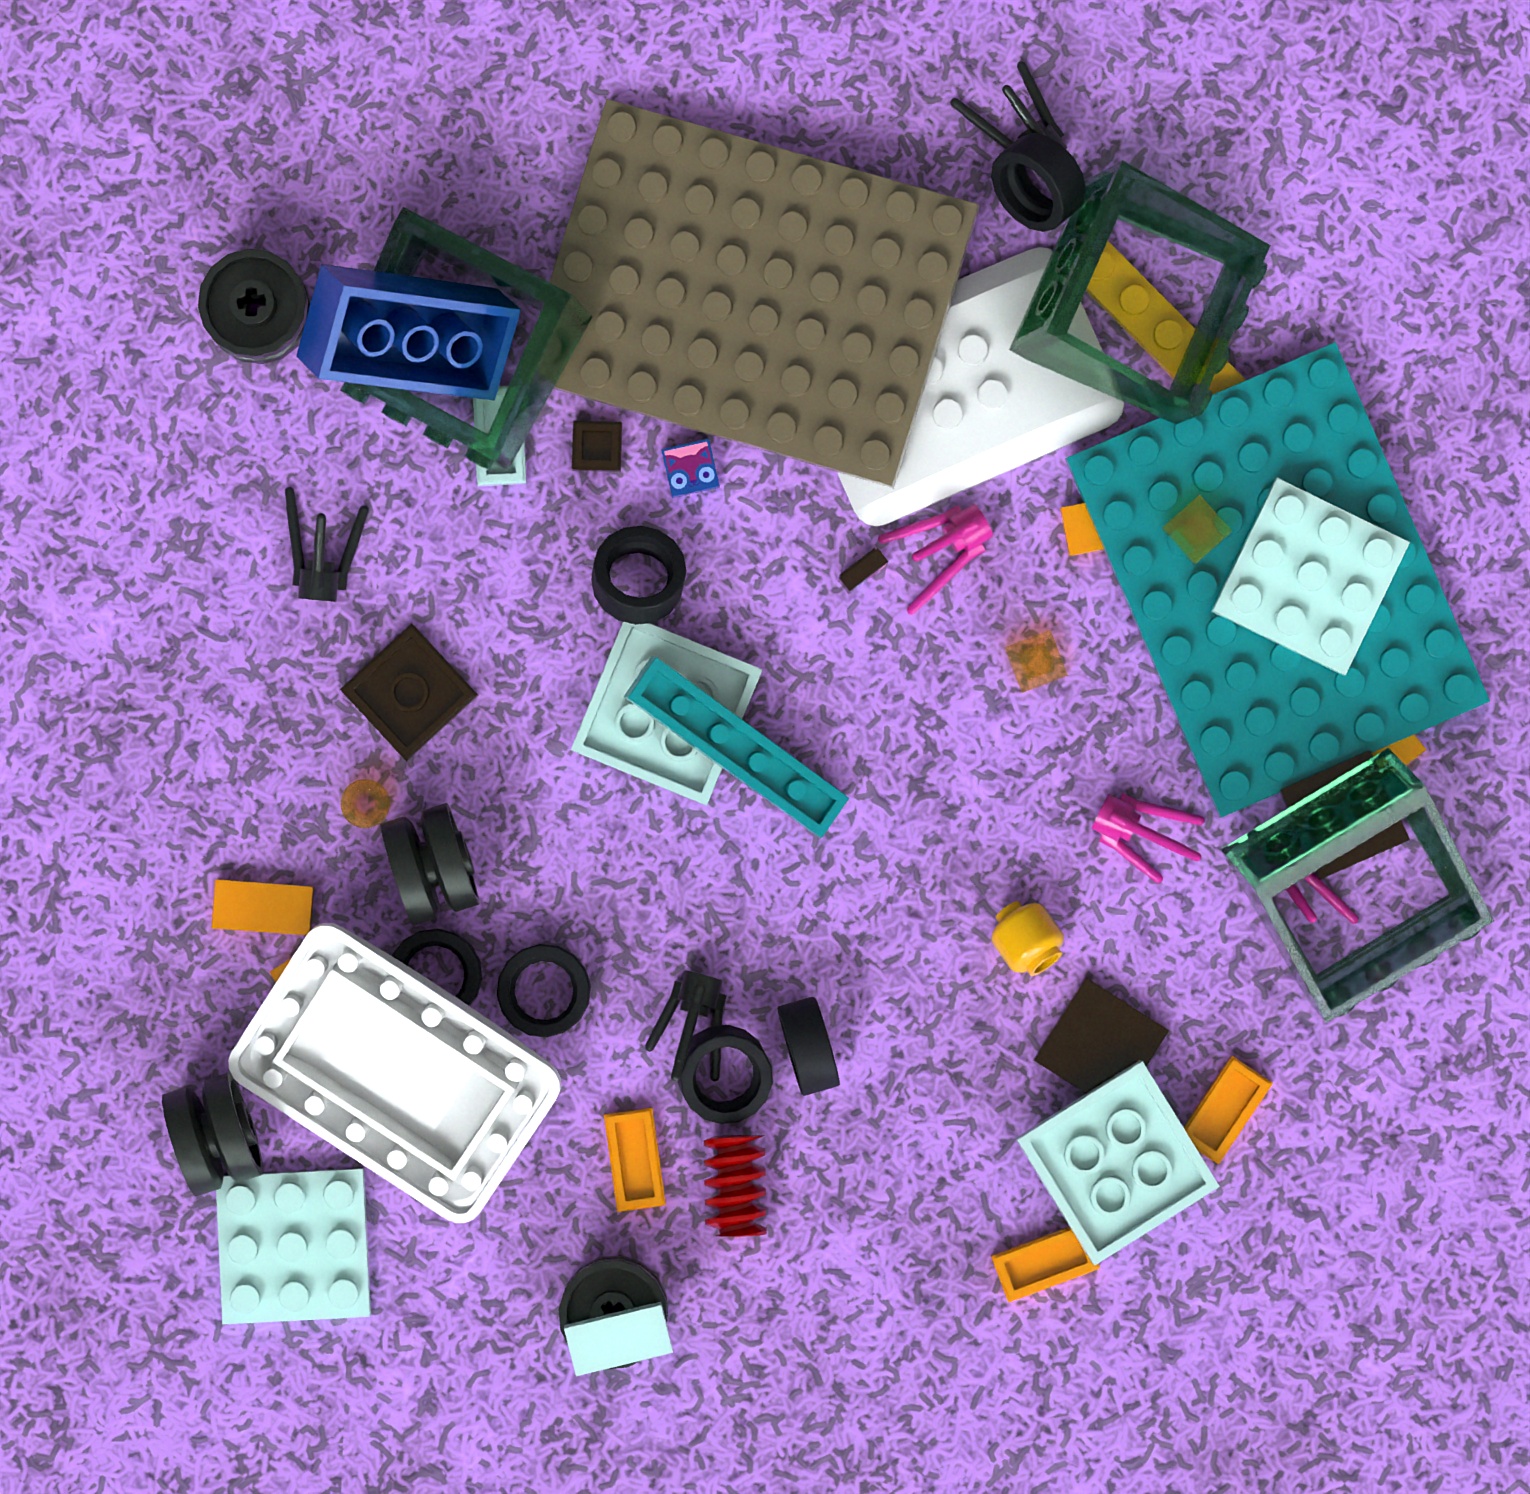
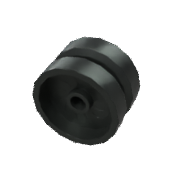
M244 249L227 254L210 268L200 285L198 309L203 327L224 352L242 362L265 364L283 359L299 347L311 301L306 285L286 260L270 251ZM260 300L266 304L265 306L258 307L256 316H251L248 311L250 304L254 301Z
M448 803L422 811L420 820L426 842H420L413 823L406 817H400L380 824L395 882L413 926L438 918L440 905L435 889L437 886H440L448 907L455 912L480 905L473 877L475 871L462 831H458Z
M231 1073L204 1081L202 1088L204 1107L197 1094L189 1087L162 1095L164 1118L174 1153L185 1181L195 1197L221 1189L224 1174L222 1163L229 1176L236 1182H243L263 1175V1162L255 1126L237 1082Z
M622 1255L599 1257L582 1266L567 1283L559 1306L560 1330L566 1342L564 1325L606 1315L605 1306L609 1302L613 1306L619 1302L624 1310L661 1302L666 1323L668 1319L667 1294L658 1276L642 1262ZM640 1361L633 1362V1363H629V1364H625V1365H621V1366H617V1367H613V1368H609V1369L628 1368V1367H630V1366H632V1365H634V1364H636V1363H638V1362H640Z

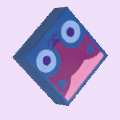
M709 439L661 449L672 499L720 488Z

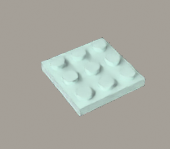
M1276 478L1211 612L1344 676L1349 670L1410 542Z
M623 622L571 751L707 806L722 768L626 699L624 695L651 656H654L736 716L743 719L762 669L650 623L635 625Z
M1141 1060L1015 1138L1094 1265H1097L1220 1187Z
M364 1168L263 1173L261 1176L243 1182H236L229 1175H223L222 1187L216 1190L222 1325L371 1316Z

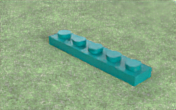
M651 656L624 695L626 699L817 837L822 838L849 800V797L657 657Z

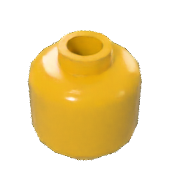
M1015 901L1004 907L996 915L995 918L998 924L992 931L991 941L1012 971L1017 973L1028 972L1030 976H1035L1051 967L1062 956L1060 948L1064 941V934L1043 905L1030 903L1022 906L1019 901Z

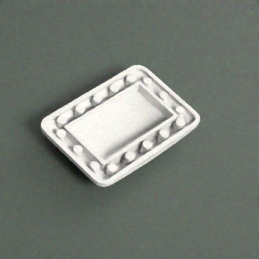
M1038 247L1003 260L957 281L894 489L837 472L850 504L859 520L870 526L887 525L1107 429L1118 421L1124 407L1122 393L1060 256L1049 248Z
M334 923L319 924L306 935L235 1045L228 1060L230 1073L240 1085L434 1212L454 1223H466L479 1215L556 1101L561 1090V1077L557 1069L532 1049L437 984L361 937Z

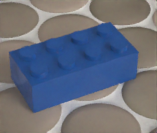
M321 264L296 357L318 379L495 401L521 309L498 288Z

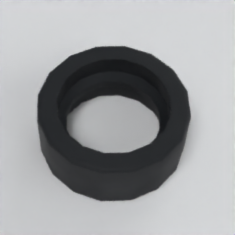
M1037 133L1021 136L1001 152L992 164L991 179L999 201L1016 221L1029 229L1041 232L1056 229L1072 216L1085 201L1086 185L1079 165L1062 144L1049 136ZM1025 165L1034 170L1044 180L1051 193L1052 200L1043 195L1033 185L1026 172Z
M645 526L622 528L609 535L597 549L591 578L594 597L602 609L618 621L635 625L654 623L669 615L680 602L687 571L684 554L674 539L658 529ZM641 553L652 556L660 561L667 570L668 579L666 586L661 592L653 596L639 598L626 595L611 582L610 570L612 564L616 559L626 554Z
M443 929L418 931L401 942L392 954V957L407 966L412 957L425 947L440 946L449 949L457 955L463 965L464 980L460 991L455 997L468 1006L472 1004L479 993L482 982L481 961L469 942L459 934Z
M538 944L521 949L506 962L498 978L497 998L502 1014L514 1028L529 1036L551 1037L566 1032L581 1020L589 1005L591 984L586 968L573 953L560 946ZM540 961L553 962L562 967L570 976L573 986L572 1000L568 1008L558 1017L548 1020L535 1019L526 1014L518 1005L515 996L516 981L521 972L530 964Z
M809 997L778 1006V1015L801 1094L806 1096L838 1087L840 1080L816 998Z
M731 1025L711 1026L692 1037L678 1085L690 1109L704 1120L719 1124L737 1123L756 1114L767 1101L773 1084L772 1065L759 1040L745 1029ZM717 1048H735L748 1056L753 1065V1079L750 1087L743 1095L730 1101L719 1102L709 1099L700 1091L696 1082V1070L699 1062L707 1053Z

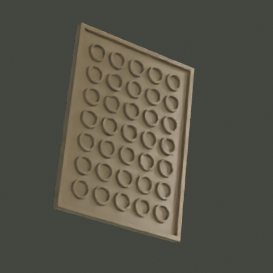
M606 99L520 377L535 384L894 489L980 210L979 204Z

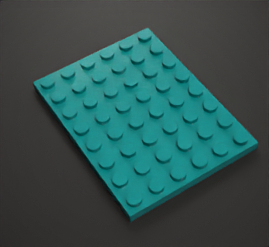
M1336 342L1065 458L1219 818L1280 793V790L1364 752L1369 750L1371 753L1490 702ZM1276 478L1410 542L1349 670L1344 676L1211 612Z

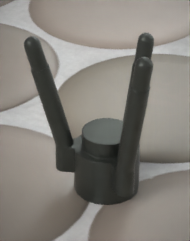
M1024 61L1018 62L1017 68L1042 121L1036 122L1011 86L1004 85L1002 88L1004 95L1027 127V130L1017 138L1037 133L1049 136L1067 149L1068 147L1061 139L1065 134L1055 123ZM951 99L950 104L953 108L1004 149L1014 143L959 99Z
M287 487L285 489L286 510L294 566L292 585L299 586L298 598L336 602L337 590L347 589L348 572L369 509L367 506L359 508L337 572H335V562L324 561L326 516L323 513H319L316 517L313 560H306V566L304 567L295 492L292 487Z
M685 971L682 983L674 982L671 996L645 1045L647 1051L651 1052L654 1050L680 1001H682L680 1010L688 1013L671 1073L673 1081H678L681 1078L698 1015L708 1017L709 1011L712 1009L711 1026L722 1025L723 1008L727 995L720 993L723 982L720 979ZM721 1048L710 1052V1079L714 1082L718 1081L720 1077Z

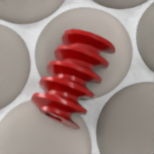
M722 1135L704 1140L705 1147L718 1151V1155L704 1160V1166L718 1170V1175L704 1180L705 1186L718 1190V1195L705 1199L706 1206L719 1210L718 1215L705 1219V1225L719 1230V1234L716 1236L744 1237L767 1234V1227L753 1222V1220L766 1215V1207L752 1203V1200L766 1195L765 1187L752 1183L753 1180L765 1176L766 1169L752 1163L753 1160L765 1156V1148L751 1144V1141L765 1135Z

